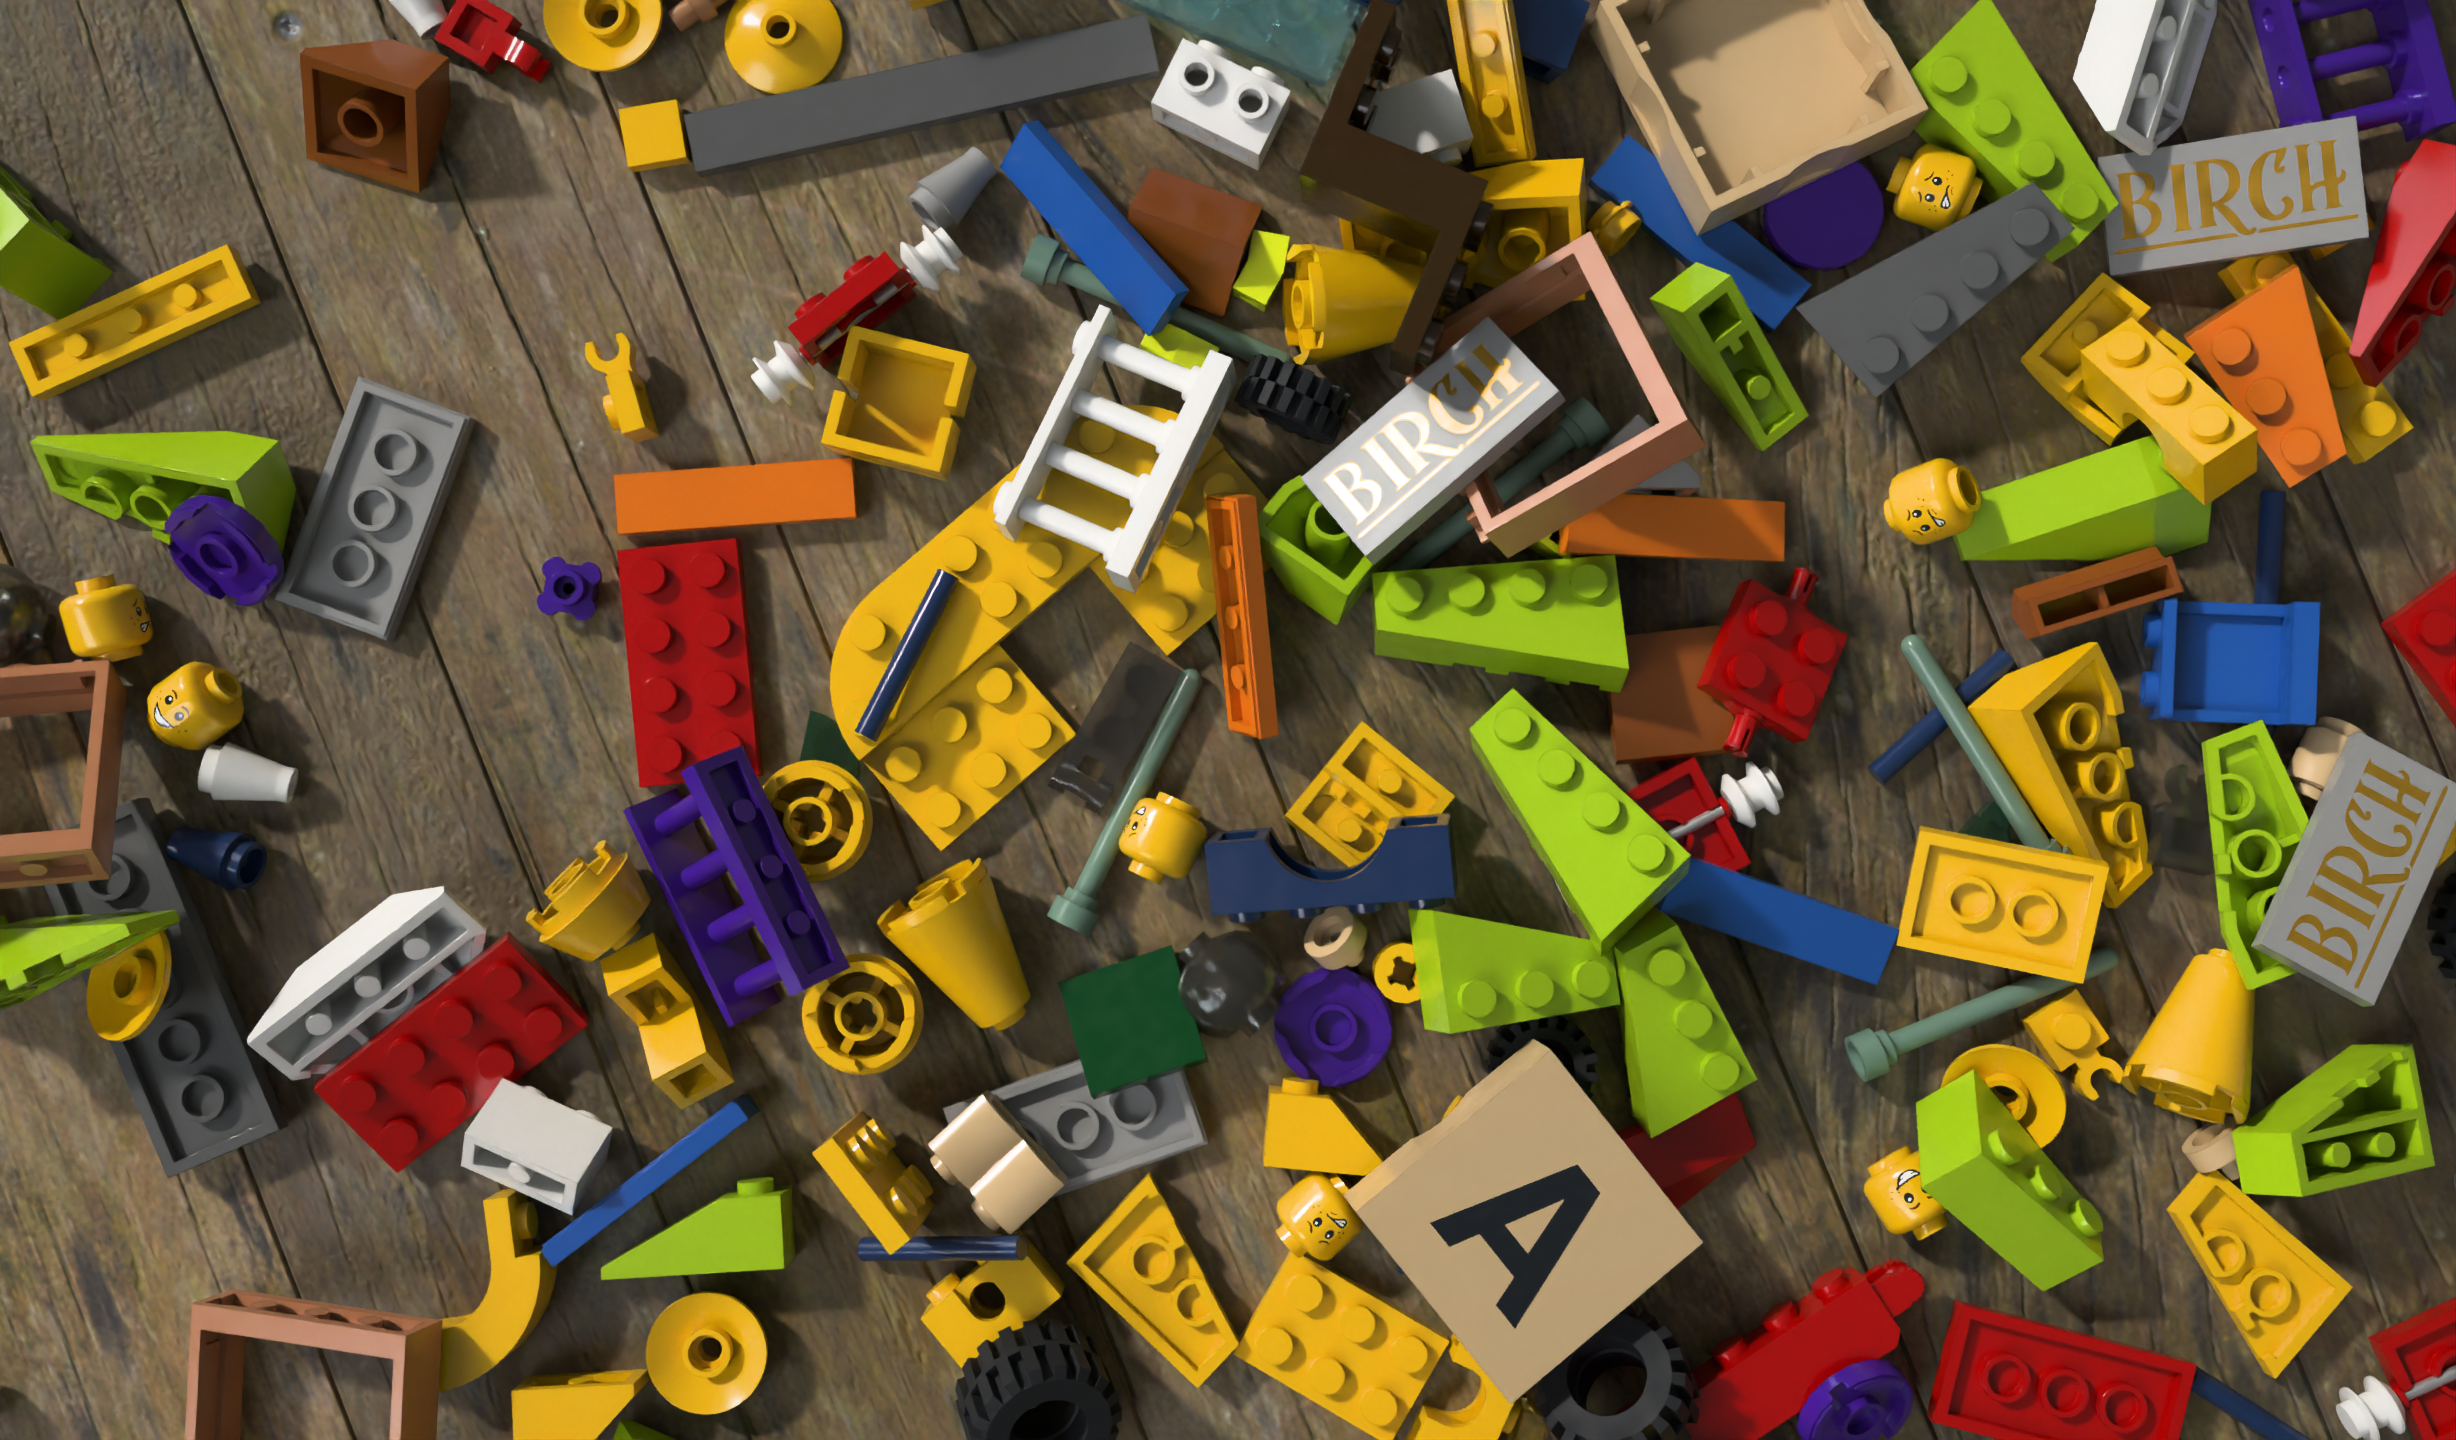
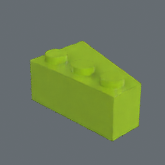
M0 165V287L58 320L75 313L114 272L100 259L93 258L69 243L68 240L73 233L56 219L50 224L29 201L33 196Z
M1657 908L1650 910L1613 946V954L1621 1003L1620 1005H1615V1009L1619 1015L1623 1044H1620L1623 1063L1627 1068L1631 1097L1629 1098L1631 1116L1652 1139L1758 1079L1679 926Z
M1408 909L1424 1028L1426 1030L1454 1034L1621 1004L1613 947L1601 957L1589 939L1434 910Z
M2413 1043L2352 1044L2232 1131L2242 1194L2304 1197L2435 1166Z
M1974 1069L1916 1102L1921 1188L2041 1291L2044 1292L2104 1261L2100 1235L2103 1231V1222L2095 1207L2088 1200L2081 1197Z

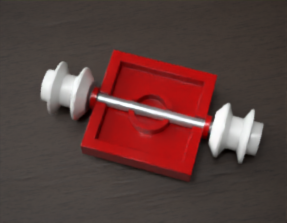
M922 225L924 240L916 247L903 241L900 243V259L908 269H905L903 266L898 268L885 251L875 259L872 255L865 256L855 262L844 273L843 279L846 282L828 296L824 293L814 295L795 312L797 320L789 325L788 329L801 344L798 347L800 353L791 344L775 340L776 356L768 363L756 357L752 358L759 370L753 373L751 378L773 405L783 398L792 407L791 391L799 385L811 390L815 389L814 372L807 363L809 362L814 366L818 362L823 368L827 367L844 353L851 325L874 330L916 297L912 290L917 285L914 279L923 288L938 292L940 291L938 276L948 269L958 275L961 274L955 262L961 259L963 254L942 227L931 233L925 225Z
M1695 757L1687 758L1625 791L1640 808L1691 856L1734 871L1751 864L1729 819L1734 818L1736 821L1753 828L1756 826L1755 812L1765 808L1773 815H1778L1780 809L1777 801L1784 798L1781 785L1770 768L1765 766L1759 769L1751 761L1746 763V777L1738 781L1728 774L1722 775L1721 796L1716 798Z
M2455 1297L2368 1337L2390 1386L2372 1376H2367L2363 1380L2365 1392L2357 1395L2347 1387L2339 1390L2341 1403L2336 1405V1411L2343 1426L2353 1438L2359 1439L2363 1437L2365 1440H2380L2379 1429L2385 1426L2400 1435L2405 1432L2406 1420L2415 1440H2456Z

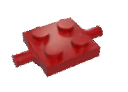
M1801 567L1794 569L1793 577L1785 596L1778 595L1753 579L1739 583L1696 688L1721 701L1727 710L1734 715V722L1726 742L1722 746L1726 752L1731 751L1730 754L1742 758L1748 756V751L1757 728L1770 729L1793 743L1806 741L1848 637L1845 633L1817 618L1808 609L1807 604L1815 584L1819 580V576L1816 573L1810 574L1811 570Z

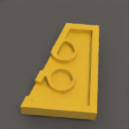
M2218 1170L2207 1173L2198 1172L2166 1209L2264 1373L2274 1379L2279 1376L2353 1288V1286L2246 1194H2242V1191Z
M1149 1172L1068 1257L1066 1264L1198 1389L1239 1345V1338L1151 1172Z

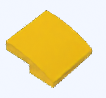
M2102 272L2021 357L2020 362L2077 420L2111 446L2128 427L2122 429L2084 393L2080 351L2132 317L2186 366L2191 362L2195 352L2147 317L2151 309L2150 306Z
M1361 721L1283 816V819L1343 868H1347L1365 860L1378 848L1384 838L1391 818L1442 814L1455 795L1366 723Z

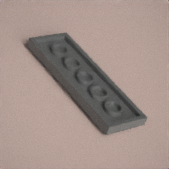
M137 798L117 807L110 879L44 885L56 916L176 910L180 922L163 930L169 941L172 964L169 988L158 1013L147 1028L136 1037L122 1042L109 1040L167 1178H171L288 1127V1124L258 1053L247 1044V1037L250 1034L177 862L170 859L167 855L168 841L149 798ZM80 823L68 829L80 828ZM91 969L81 974L86 987Z

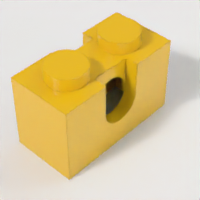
M1020 1228L1012 1234L1025 1236ZM1027 1237L1028 1253L1024 1260L976 1261L978 1265L962 1279L952 1271L926 1294L931 1303L927 1306L921 1320L961 1369L968 1358H977L979 1356L977 1347L986 1339L991 1342L995 1341L1000 1337L998 1331L1011 1326L1012 1331L1023 1328L1024 1321L1034 1320L1061 1297L1065 1286L1064 1281ZM984 1282L995 1283L1003 1293L1005 1303L996 1308L986 1307L974 1296V1288Z

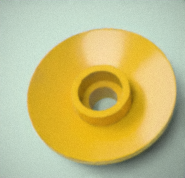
M544 0L543 3L544 25L554 47L574 65L594 72L618 71L639 61L655 43L662 24V0ZM609 10L618 11V19L612 26L607 28L601 26V18L605 12Z
M737 0L728 15L724 39L727 55L738 75L756 90L769 95H776L823 83L833 72L840 59L843 47V29L839 15L830 0ZM777 22H786L790 25L788 34L780 39L772 38L770 36L771 27Z
M164 931L91 968L86 994L87 1012L93 1029L102 1038L118 1042L130 1040L144 1031L158 1013L169 988L172 964L171 949Z
M1989 1044L1964 1052L1949 1065L1940 1088L1974 1069L2040 1148L2048 1145L2061 1130L2067 1109L2065 1091L2056 1073L2038 1056L2015 1046ZM1995 1086L2009 1087L2016 1094L2013 1096L2001 1095Z
M713 1291L692 1293L669 1305L654 1322L646 1344L647 1369L659 1393L679 1409L702 1415L728 1411L746 1400L760 1383L768 1359L766 1334L755 1313L737 1298ZM705 1338H714L721 1344L722 1352L720 1356L711 1357L703 1351L702 1342Z

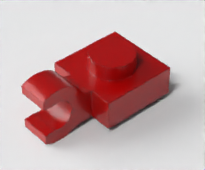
M456 0L434 37L441 46L491 75L502 60L526 77L541 84L552 66L550 61L541 57L542 53L515 37L522 24L513 15L487 0Z

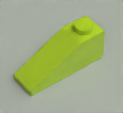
M1695 262L1649 298L1675 344L1758 450L1765 451L1809 416L1730 274Z
M752 1177L738 1180L737 1188L725 1192L615 1256L601 1267V1280L785 1269L796 1257L792 1185L774 1186L773 1177Z

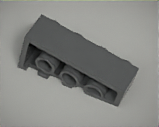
M2032 182L1797 305L1796 309L1877 398L2069 235L2075 227L2040 188Z

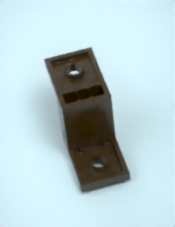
M1371 0L1302 164L1299 179L1303 203L1430 254L1390 353V369L1412 378L1418 363L1429 367L1432 362L1445 321L1437 317L1442 306L1451 310L1454 309L1465 283L1466 272L1470 264L1462 260L1466 249L1474 253L1478 252L1491 218L1489 217L1494 204L1485 201L1488 180L1369 133L1378 110V106L1374 105L1378 94L1376 87L1379 82L1387 85L1390 83L1401 56L1402 49L1398 48L1403 34L1402 30L1396 28V5L1384 0Z

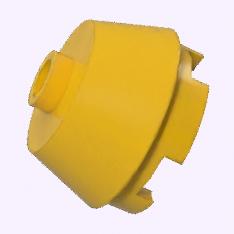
M800 761L778 770L762 786L808 882L824 881L839 876L850 869L863 855L872 833V808L864 788L848 771L825 761Z
M605 840L598 842L593 849L599 855L596 859L587 864L581 857H578L544 891V894L552 902L542 914L534 908L528 912L525 919L541 934L539 938L541 943L587 962H592L599 958L610 948L617 951L623 947L639 930L641 924L637 920L651 901V897L628 853L619 854Z
M870 953L846 955L845 957L850 968L807 989L802 1007L805 1035L815 1053L833 1068L855 1075L880 1073L900 1063L917 1043L924 1019L921 994L912 977L896 962Z

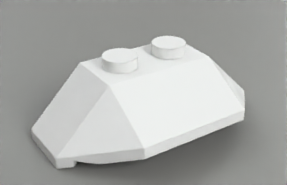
M2217 0L2096 1L2083 48L2078 57L2073 80L2103 129L2138 155H2151L2157 149V145L2167 140L2182 125L2217 14Z
M444 886L392 894L296 968L247 1037V1044L292 1081L311 1078V1074H325L483 951L485 943L486 925Z

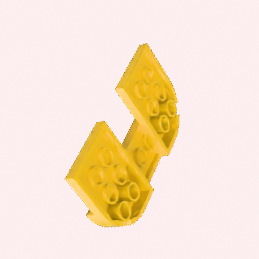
M1122 405L1163 423H1166L1168 419L1176 421L1179 415L1176 412L1154 406ZM1085 416L1075 420L1063 444L1068 448L1138 477L1143 473L1150 475L1160 455L1156 453L1155 445ZM1213 434L1204 449L1136 594L1113 584L1105 569L1107 562L1103 560L1104 554L1027 521L1016 543L1003 536L994 522L996 515L993 513V506L1001 486L1008 480L1013 482L1022 464L1021 462L871 591L850 615L837 641L830 672L831 700L837 724L843 738L856 758L867 765L940 851L948 848L1078 735L999 643L1087 567L1091 568L1167 657L1217 615L1205 501L1206 495L1222 492L1256 495L1258 515L1268 504L1269 500L1224 450V445ZM1053 467L1037 498L1042 502L1111 531H1114L1117 527L1124 529L1134 509L1130 507L1129 499ZM1262 555L1264 575L1272 567ZM937 569H941L957 577L959 582L877 742L855 732V729Z

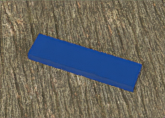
M1038 120L1023 123L1000 168L1148 336L1162 332L1189 289Z
M1630 135L1625 137L1587 184L1607 202L1612 201L1617 206H1620L1623 201H1631L1633 205L1629 209L1642 220L1639 228L1688 268L1695 262L1730 274L1758 325L1768 334L1776 329L1811 286L1807 280L1733 220L1697 236L1664 175L1657 158Z
M1691 856L1688 874L1654 906L1661 912L1878 985L1899 929L1888 923Z
M742 1094L549 1239L542 1245L543 1249L540 1251L552 1267L556 1266L761 1110L749 1094L746 1096Z

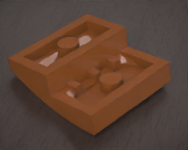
M1720 625L1625 635L1629 671L1621 693L1607 691L1609 702L1606 713L1616 765L1731 753V751L1726 752L1722 746L1726 742L1734 722V715L1727 710L1721 701L1696 688L1720 631Z

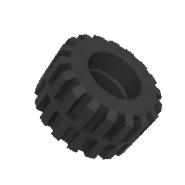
M1632 1305L1627 1306L1534 1385L1539 1392L1533 1396L1536 1407L1544 1417V1423L1557 1440H1690L1692 1436L1685 1425L1686 1423L1697 1424L1700 1412L1693 1400L1700 1398L1698 1383L1693 1377L1692 1373L1694 1371L1676 1339L1665 1325L1661 1327L1655 1316L1645 1310L1637 1316ZM1625 1365L1639 1367L1647 1371L1644 1391L1631 1408L1612 1416H1599L1587 1412L1586 1403L1589 1390L1602 1373L1611 1368Z
M1049 1319L1042 1326L1038 1325L1037 1320L1024 1321L1023 1328L1014 1331L1009 1326L998 1331L1000 1337L995 1341L991 1342L986 1339L977 1347L979 1356L977 1358H968L962 1367L965 1377L957 1379L955 1391L958 1399L955 1402L967 1440H1116L1119 1434L1116 1423L1122 1421V1408L1119 1404L1120 1398L1096 1343L1090 1336L1085 1337L1082 1329L1073 1324L1064 1329L1060 1320ZM1046 1402L1038 1407L1032 1408L1040 1403Z

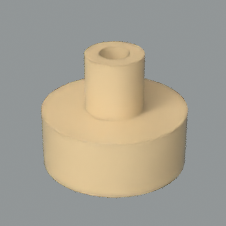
M1344 906L1330 907L1325 910V913L1316 916L1308 926L1304 936V948L1325 969L1335 970L1346 965L1354 967L1365 956V949L1363 947L1367 938V930L1364 923L1353 913L1349 912L1348 908Z
M2226 1116L2223 1124L2209 1122L2203 1125L2183 1143V1153L2198 1172L2207 1173L2219 1169L2230 1181L2240 1178L2232 1138V1131L2240 1125L2236 1124L2234 1117Z

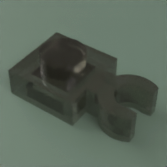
M2180 764L2170 768L2164 778L2165 791L2171 799V803L2165 801L2154 805L2146 863L2204 877L2215 873L2209 812H2206L2205 773L2198 776L2197 789L2194 791L2186 782L2188 766Z

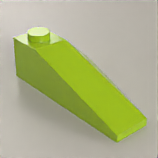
M2152 434L1980 492L1981 506L1975 512L1972 525L1964 532L1953 535L1961 561L2110 560L2152 546H2156L2164 557L2208 542L2212 502L2204 506L2163 468L2162 451Z

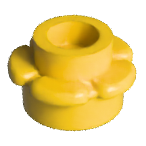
M1629 200L1623 201L1620 206L1615 205L1612 201L1606 202L1596 211L1587 224V229L1592 232L1608 256L1614 255L1624 247L1641 225L1642 220L1629 209L1633 205Z

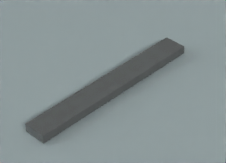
M1146 13L684 114L696 173L700 177L1158 78L1160 77V70Z

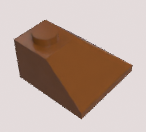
M393 39L305 48L300 53L307 159L419 194L425 188L450 111L449 57Z

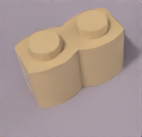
M989 1090L982 1093L928 1143L935 1153L930 1158V1162L935 1170L952 1186H955L960 1181L970 1190L976 1198L971 1203L973 1211L993 1231H996L1001 1226L1008 1234L1014 1233L1056 1194L1068 1180V1177L1056 1162L1027 1134L1015 1117Z

